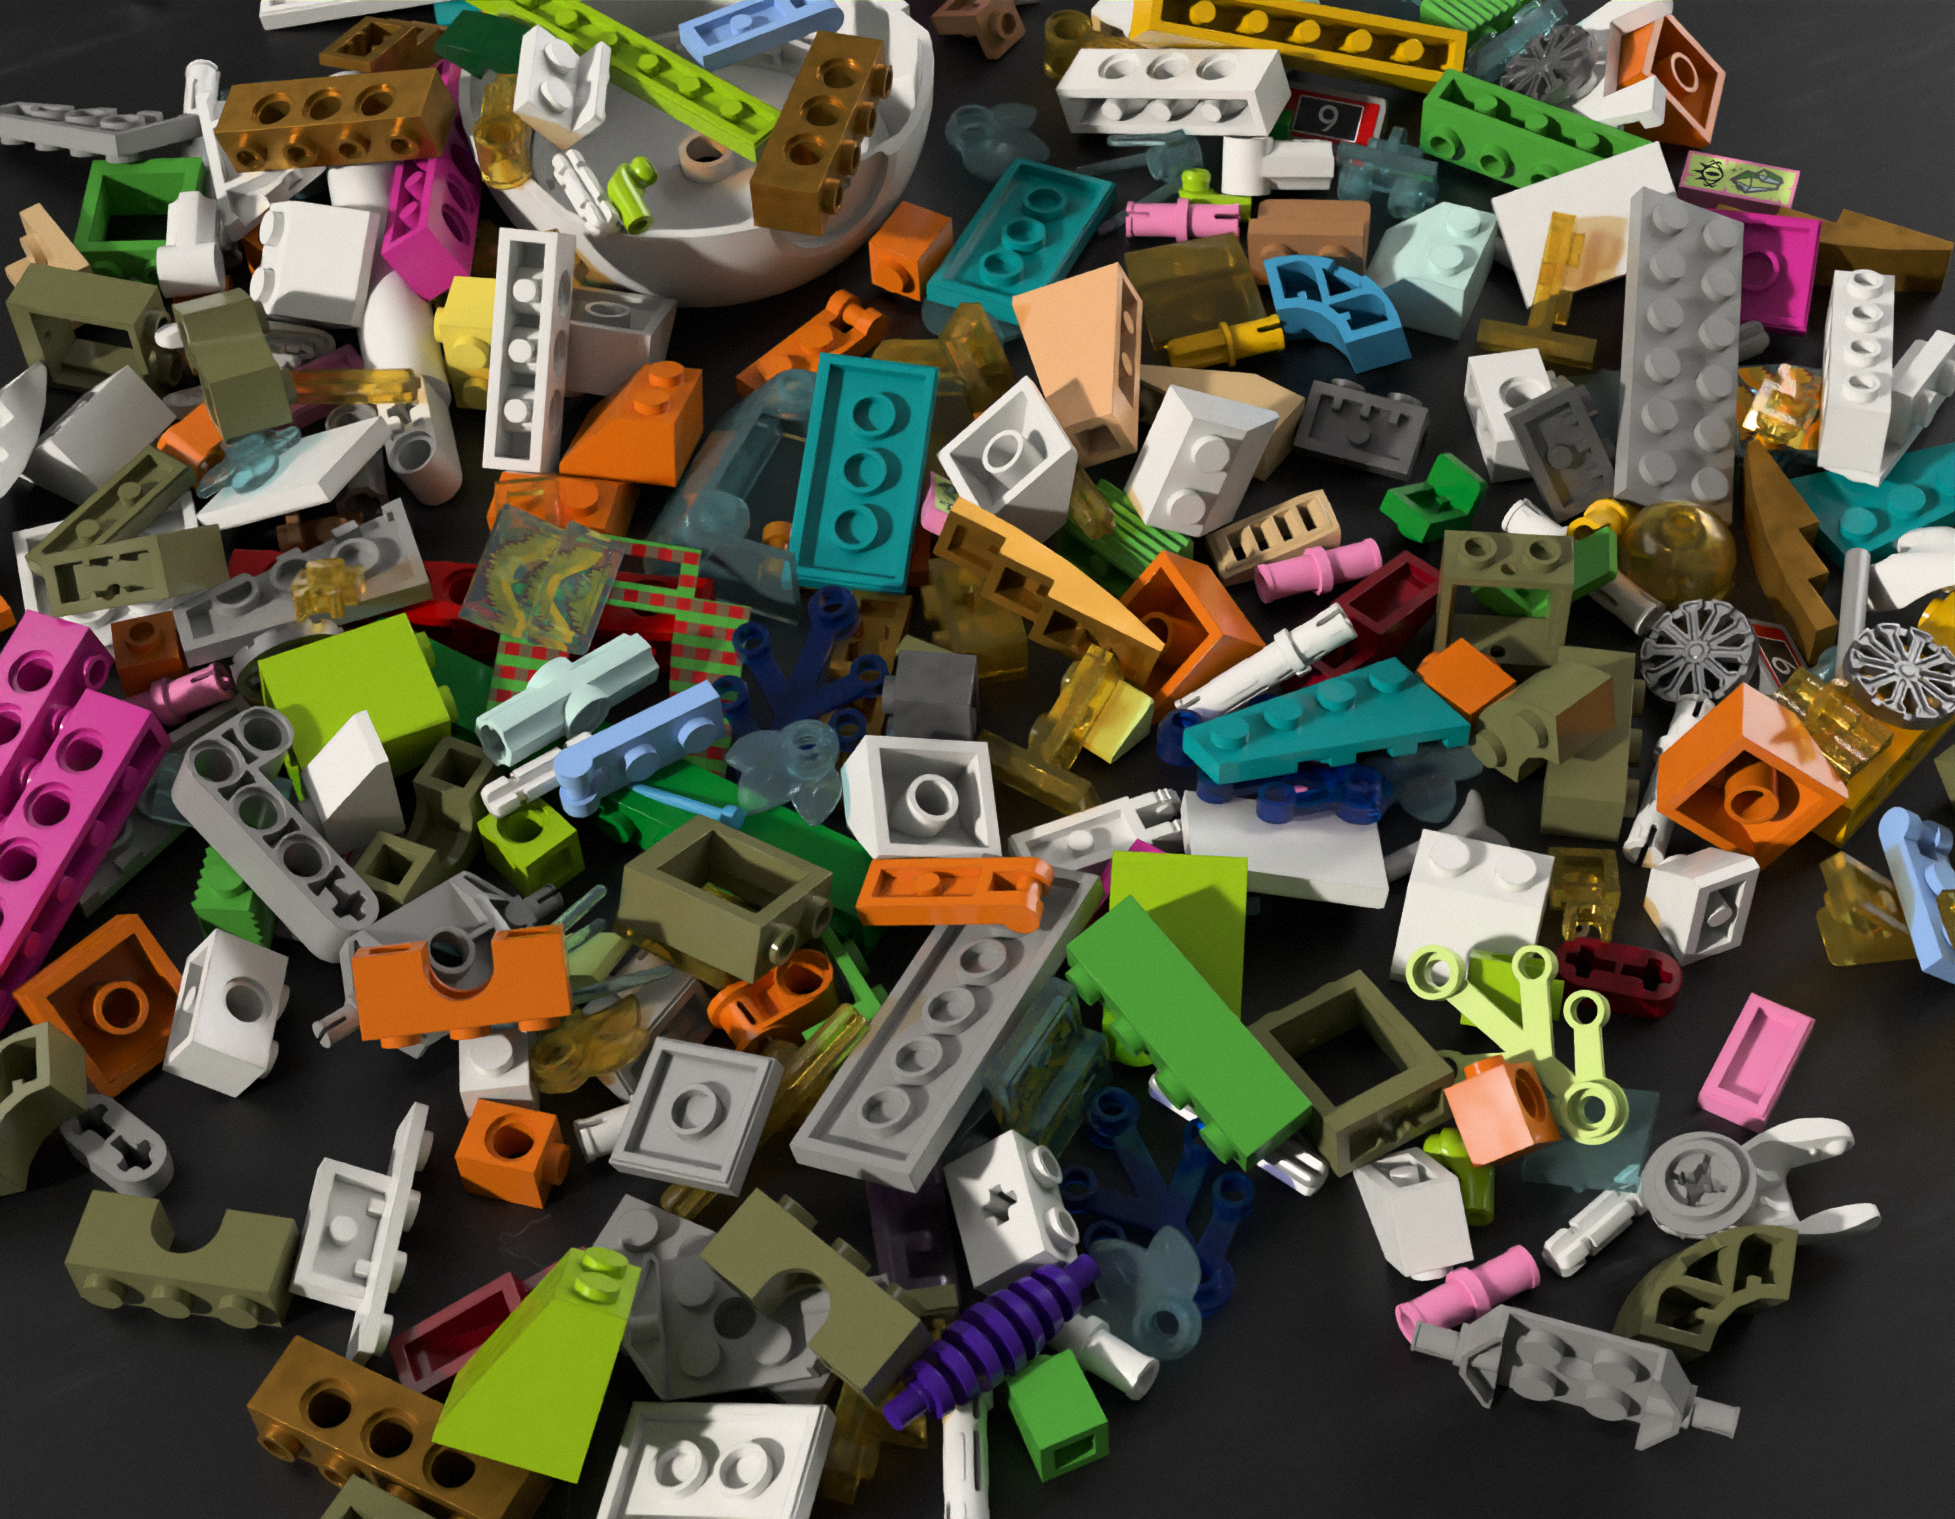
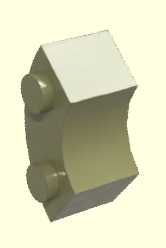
M241 288L171 305L192 374L199 375L206 410L217 432L224 441L293 422L289 404L297 402L295 385L288 368L280 369L264 336L270 335V327L261 301L253 302L250 295Z
M1569 661L1558 662L1549 669L1539 671L1485 708L1479 715L1475 723L1473 736L1470 738L1473 755L1484 766L1495 768L1516 783L1548 761L1561 765L1616 726L1613 677L1592 666Z
M49 1021L30 1026L0 1041V1196L26 1191L30 1163L43 1140L63 1122L87 1112L85 1048Z
M1750 1225L1732 1228L1705 1238L1669 1257L1649 1271L1629 1294L1618 1314L1612 1334L1670 1349L1680 1365L1709 1353L1719 1325L1730 1314L1756 1315L1789 1300L1799 1230L1775 1225Z

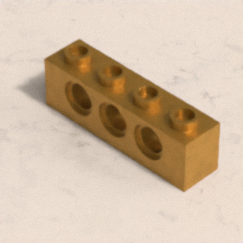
M818 30L749 182L754 226L821 237L830 215L839 214L844 198L845 180L848 175L854 176L860 162L863 138L873 135L880 99L887 100L891 92L893 68L891 65L885 64L884 40Z
M437 67L232 85L214 134L237 173L442 157L457 107Z
M295 1335L246 1405L259 1433L257 1437L258 1442L272 1455L287 1462H294L297 1457L318 1466L319 1472L328 1481L341 1489L352 1474L436 1519H532L553 1485L551 1476L431 1442L444 1404L298 1335ZM348 1416L343 1423L336 1427L322 1428L333 1417ZM396 1445H410L403 1454L397 1457H382L388 1449ZM456 1475H473L466 1484L460 1487H443L450 1478Z

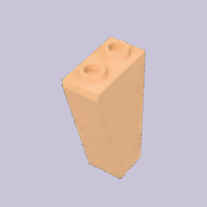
M1119 262L1013 296L1012 306L1046 402L1078 452L1077 461L1082 469L1137 452L1143 301Z

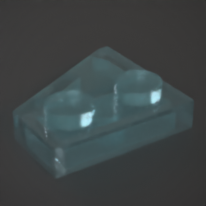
M1540 0L1530 2L1513 17L1512 20L1515 23L1513 26L1499 36L1495 32H1490L1469 48L1468 53L1470 57L1465 60V74L1489 83L1497 80L1507 73L1505 70L1506 64L1516 52L1521 54L1526 49L1523 45L1540 33L1544 36L1549 34L1552 27L1567 24L1568 11L1559 0H1547L1543 4Z

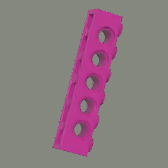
M444 57L428 67H437L457 107L442 157L396 161L381 256L426 303L443 292L449 294L454 276H471L483 184L482 174L468 144L459 108V79L462 68Z
M27 609L0 654V822L10 815L26 788L31 770L44 759L59 734L60 724L65 714L72 708H75L86 688L97 691L104 685L109 670L115 661L90 627L60 618H52L50 615Z
M86 688L75 708L69 710L62 719L59 734L44 759L31 770L26 788L12 812L0 822V1034L17 1007L9 993L37 973L172 743V740L151 710ZM97 763L93 768L87 770L91 765ZM66 816L61 822L55 824L60 818ZM30 871H33L30 876L21 880L25 874H27Z

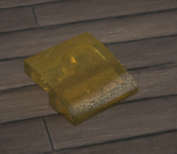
M1234 232L1124 254L1129 280L1143 301L1142 309L1154 351L1167 348V343L1170 340L1218 329L1219 322L1225 321L1228 326L1266 318L1251 268Z

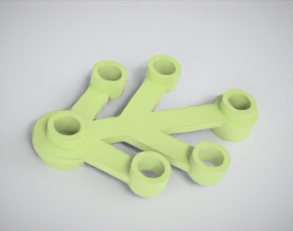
M1427 945L1419 948L1411 955L1406 966V979L1411 990L1423 999L1449 1001L1505 1051L1502 1053L1463 1055L1453 1050L1436 1051L1443 1060L1449 1057L1456 1063L1458 1073L1454 1079V1085L1467 1080L1463 1068L1488 1057L1502 1054L1506 1063L1532 1061L1540 1083L1557 1097L1547 1099L1557 1126H1562L1572 1139L1586 1145H1602L1614 1140L1621 1134L1629 1117L1628 1100L1621 1087L1605 1077L1602 1028L1609 1021L1610 1005L1602 994L1591 990L1575 991L1566 999L1563 1008L1564 1018L1569 1026L1574 1028V1074L1555 1057L1549 984L1558 973V960L1550 949L1539 945H1526L1521 947L1513 956L1512 972L1520 982L1523 1028L1466 979L1465 963L1456 951L1448 947ZM1534 953L1540 954L1545 961V970L1536 979L1530 978L1525 971V962ZM1444 961L1450 968V978L1445 985L1438 987L1431 979V970L1436 963ZM1590 998L1596 1003L1598 1011L1595 1020L1585 1025L1578 1019L1576 1009L1580 1001ZM1594 1096L1600 1098L1606 1108L1604 1118L1595 1124L1590 1122L1584 1113L1586 1102Z

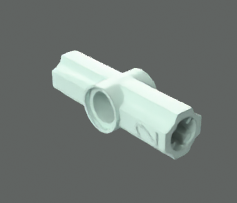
M623 633L573 663L566 657H557L550 660L533 675L528 682L526 690L477 717L475 733L480 739L483 752L496 766L505 764L511 767L562 736L570 740L583 732L591 734L602 724L611 707L657 681L659 666L653 657L651 646L638 633L632 636Z

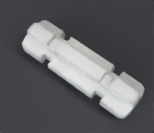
M569 149L565 154L557 153L552 160V165L555 168L554 176L559 184L566 188L564 192L581 219L586 222L585 225L591 235L599 240H603L609 234L616 235L621 229V224L618 221L619 213L612 202L607 200L609 197L592 170L586 167L587 163L581 153L574 149Z
M583 732L563 744V748L566 749L592 735L589 732ZM555 747L513 770L510 773L509 779L502 776L485 785L480 793L490 814L495 819L502 818L517 810L521 806V801L524 800L528 804L559 787L560 784L557 782L553 763L557 754L562 750L559 747Z
M1639 1168L1629 1169L1614 1182L1617 1188L1614 1190L1611 1188L1606 1189L1568 1222L1571 1226L1569 1229L1561 1228L1544 1243L1542 1257L1545 1263L1552 1267L1561 1277L1572 1276L1587 1263L1585 1260L1587 1255L1595 1256L1633 1223L1631 1220L1632 1216H1641L1646 1212L1648 1208L1642 1195V1176L1644 1171Z

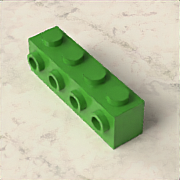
M1448 68L1423 100L1419 151L1515 187L1523 188L1650 144L1652 141Z
M1131 894L1066 945L1068 965L1071 969L1065 975L1072 987L1088 1005L1092 1006L1098 1000L1115 1019L1109 1027L1120 1044L1134 1058L1142 1052L1148 1057L1160 1072L1154 1077L1159 1089L1178 1110L1181 1111L1188 1105L1205 1124L1199 1131L1202 1139L1224 1164H1227L1234 1158L1247 1173L1310 1121L1313 1104Z

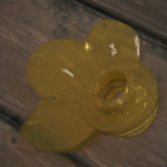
M629 994L610 1006L588 1016L585 1015L580 1007L574 1004L571 1015L560 1017L559 1026L540 1030L538 1042L529 1055L531 1079L541 1092L547 1094L571 1092L582 1086L589 1077L612 1073L633 1061L645 1049L650 1040L648 1032L639 1029L641 1024V1008L635 994Z

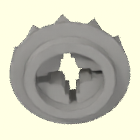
M1690 1132L1670 1139L1653 1153L1643 1172L1642 1195L1648 1210L1658 1226L1664 1225L1673 1230L1683 1240L1688 1235L1710 1237L1732 1225L1741 1227L1744 1214L1751 1205H1757L1756 1190L1758 1176L1751 1157L1736 1141L1714 1132ZM1708 1167H1710L1713 1187L1718 1191L1716 1194L1705 1192L1700 1202H1695L1694 1207H1691V1197L1688 1188L1683 1185L1685 1183L1697 1184L1701 1176L1706 1175Z

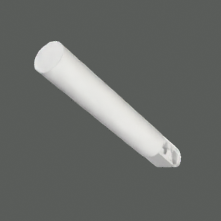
M343 71L331 76L364 74L365 72ZM396 161L328 166L325 172L332 206L381 214L361 328L356 329L372 408L376 410L378 416L382 415L393 432L384 444L388 464L419 502L428 506L439 505L448 501L457 493L461 486L463 475L448 409L451 403V392L441 346L434 337V313L431 300L426 303L381 256Z

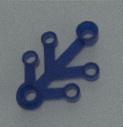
M828 585L822 587L811 597L808 604L811 630L789 684L785 681L771 654L772 643L765 626L757 622H747L740 625L733 633L732 644L736 657L740 662L749 666L775 715L766 739L748 710L750 696L745 682L737 676L726 675L718 678L712 684L720 698L726 692L735 691L740 693V697L732 703L721 702L723 718H726L743 751L735 767L738 785L773 802H778L791 793L798 782L800 770L841 751L853 752L864 736L869 735L864 715L854 708H843L836 711L829 720V730L793 744L800 726L862 697L874 698L882 695L884 678L886 675H889L887 664L883 658L875 654H865L854 660L850 668V674L816 689L834 642L849 638L855 633L860 623V613L855 596L848 589L841 586ZM830 604H843L836 612H825L822 610ZM751 638H758L763 641L755 649L748 650L742 647L744 642ZM868 670H876L881 673L876 680L871 682L859 679L861 674ZM846 724H855L859 727V730L851 736L838 734L839 729ZM776 763L778 765L770 774L763 775L756 772V769L763 764Z
M1262 694L1251 699L1249 707L1279 696ZM1175 709L1167 713L1165 719L1158 725L1157 755L1163 761L1176 766L1196 764L1182 750L1184 729L1204 723L1202 716L1190 709ZM1310 761L1299 762L1297 773L1217 785L1199 768L1196 794L1204 802L1224 804L1231 801L1233 797L1257 793L1256 814L1261 820L1270 824H1285L1294 817L1334 810L1335 814L1345 822L1355 825H1369L1382 819L1385 811L1392 805L1394 787L1385 776L1372 768L1360 766L1357 761L1353 764L1331 767L1327 763L1330 769L1311 764ZM1302 785L1312 790L1296 793L1292 786Z
M1104 1087L1094 1093L1085 1105V1131L1088 1138L1097 1146L1114 1149L1139 1198L1098 1185L1096 1175L1086 1166L1069 1165L1061 1170L1062 1182L1058 1184L1064 1208L1068 1212L1076 1214L1089 1212L1159 1236L1168 1255L1126 1243L1123 1229L1111 1221H1098L1086 1229L1083 1236V1253L1090 1256L1100 1270L1115 1268L1162 1284L1169 1302L1187 1316L1194 1318L1211 1316L1229 1302L1234 1291V1272L1225 1256L1240 1220L1247 1217L1253 1210L1254 1184L1245 1174L1234 1171L1223 1173L1215 1180L1212 1188V1206L1215 1211L1197 1246L1186 1225V1221L1210 1165L1219 1160L1208 1146H1199L1192 1141L1197 1136H1201L1199 1131L1205 1124L1199 1117L1192 1119L1186 1124L1183 1131L1184 1154L1169 1189H1167L1138 1133L1140 1109L1137 1100L1120 1087ZM1116 1108L1123 1112L1110 1116L1104 1114L1102 1110ZM1078 1183L1086 1186L1088 1190L1083 1194L1073 1195L1066 1192L1065 1188L1070 1184ZM1235 1190L1241 1192L1245 1198L1238 1202H1230L1221 1195L1227 1191ZM1107 1239L1114 1242L1117 1246L1110 1251L1103 1252L1095 1249L1093 1244L1098 1240ZM1192 1274H1203L1211 1277V1279L1204 1284H1194L1186 1277Z

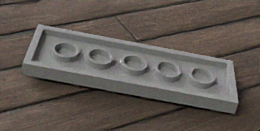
M1643 186L1631 197L1613 498L1715 533H1720L1732 524L1744 223Z
M987 853L982 855V857H1002ZM1051 866L1054 870L1053 883L1049 894L1041 899L1044 904V913L1038 929L1032 933H1016L1009 930L1004 924L936 925L789 1144L796 1162L917 1194L1006 1053L1011 1038L1013 1039L1014 1034L1022 1026V1021L1026 1020L1066 958V945L1081 934L1105 896L1100 875Z

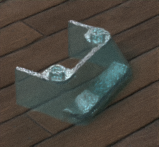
M790 369L776 374L723 413L644 541L702 550L697 578L714 579L717 602L749 606L752 613L798 626L802 619L795 553L744 538L750 527L749 509L744 499L783 436L806 443L817 373L804 369ZM642 558L646 575L680 576L681 564Z

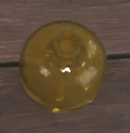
M1663 500L1646 506L1634 515L1622 530L1617 540L1618 570L1647 594L1665 605L1664 613L1667 611L1671 613L1680 608V604L1691 600L1703 599L1704 601H1713L1715 599L1726 602L1733 589L1737 572L1735 540L1722 518L1706 506L1688 500Z

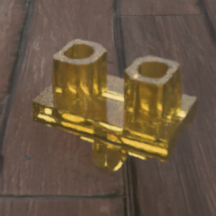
M1801 666L1793 672L1778 690L1772 694H1766V696L1798 716L1846 786L1862 773L1869 763L1891 746L1894 733L1850 702L1854 687L1845 679L1838 677L1825 684Z

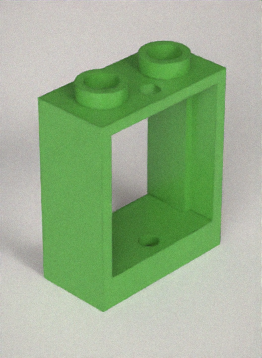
M202 157L139 159L129 163H108L106 160H93L73 244L90 264L93 274L157 285L159 291H161L157 273L156 254L159 246H166V240L105 241L110 217L168 214V205L175 202L181 192L200 191L206 197V169ZM138 276L141 277L143 280H136L133 277Z

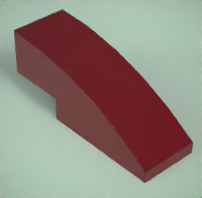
M1405 550L1331 602L1330 606L1335 602L1340 605L1352 623L1358 637L1339 648L1337 647L1311 664L1312 671L1299 678L1295 674L1287 680L1280 682V687L1291 693L1324 680L1396 657L1436 611L1440 571Z
M584 1246L579 1248V1250L586 1251L587 1249ZM560 1260L524 1281L509 1271L390 1339L388 1346L401 1384L433 1400L448 1398L458 1371Z

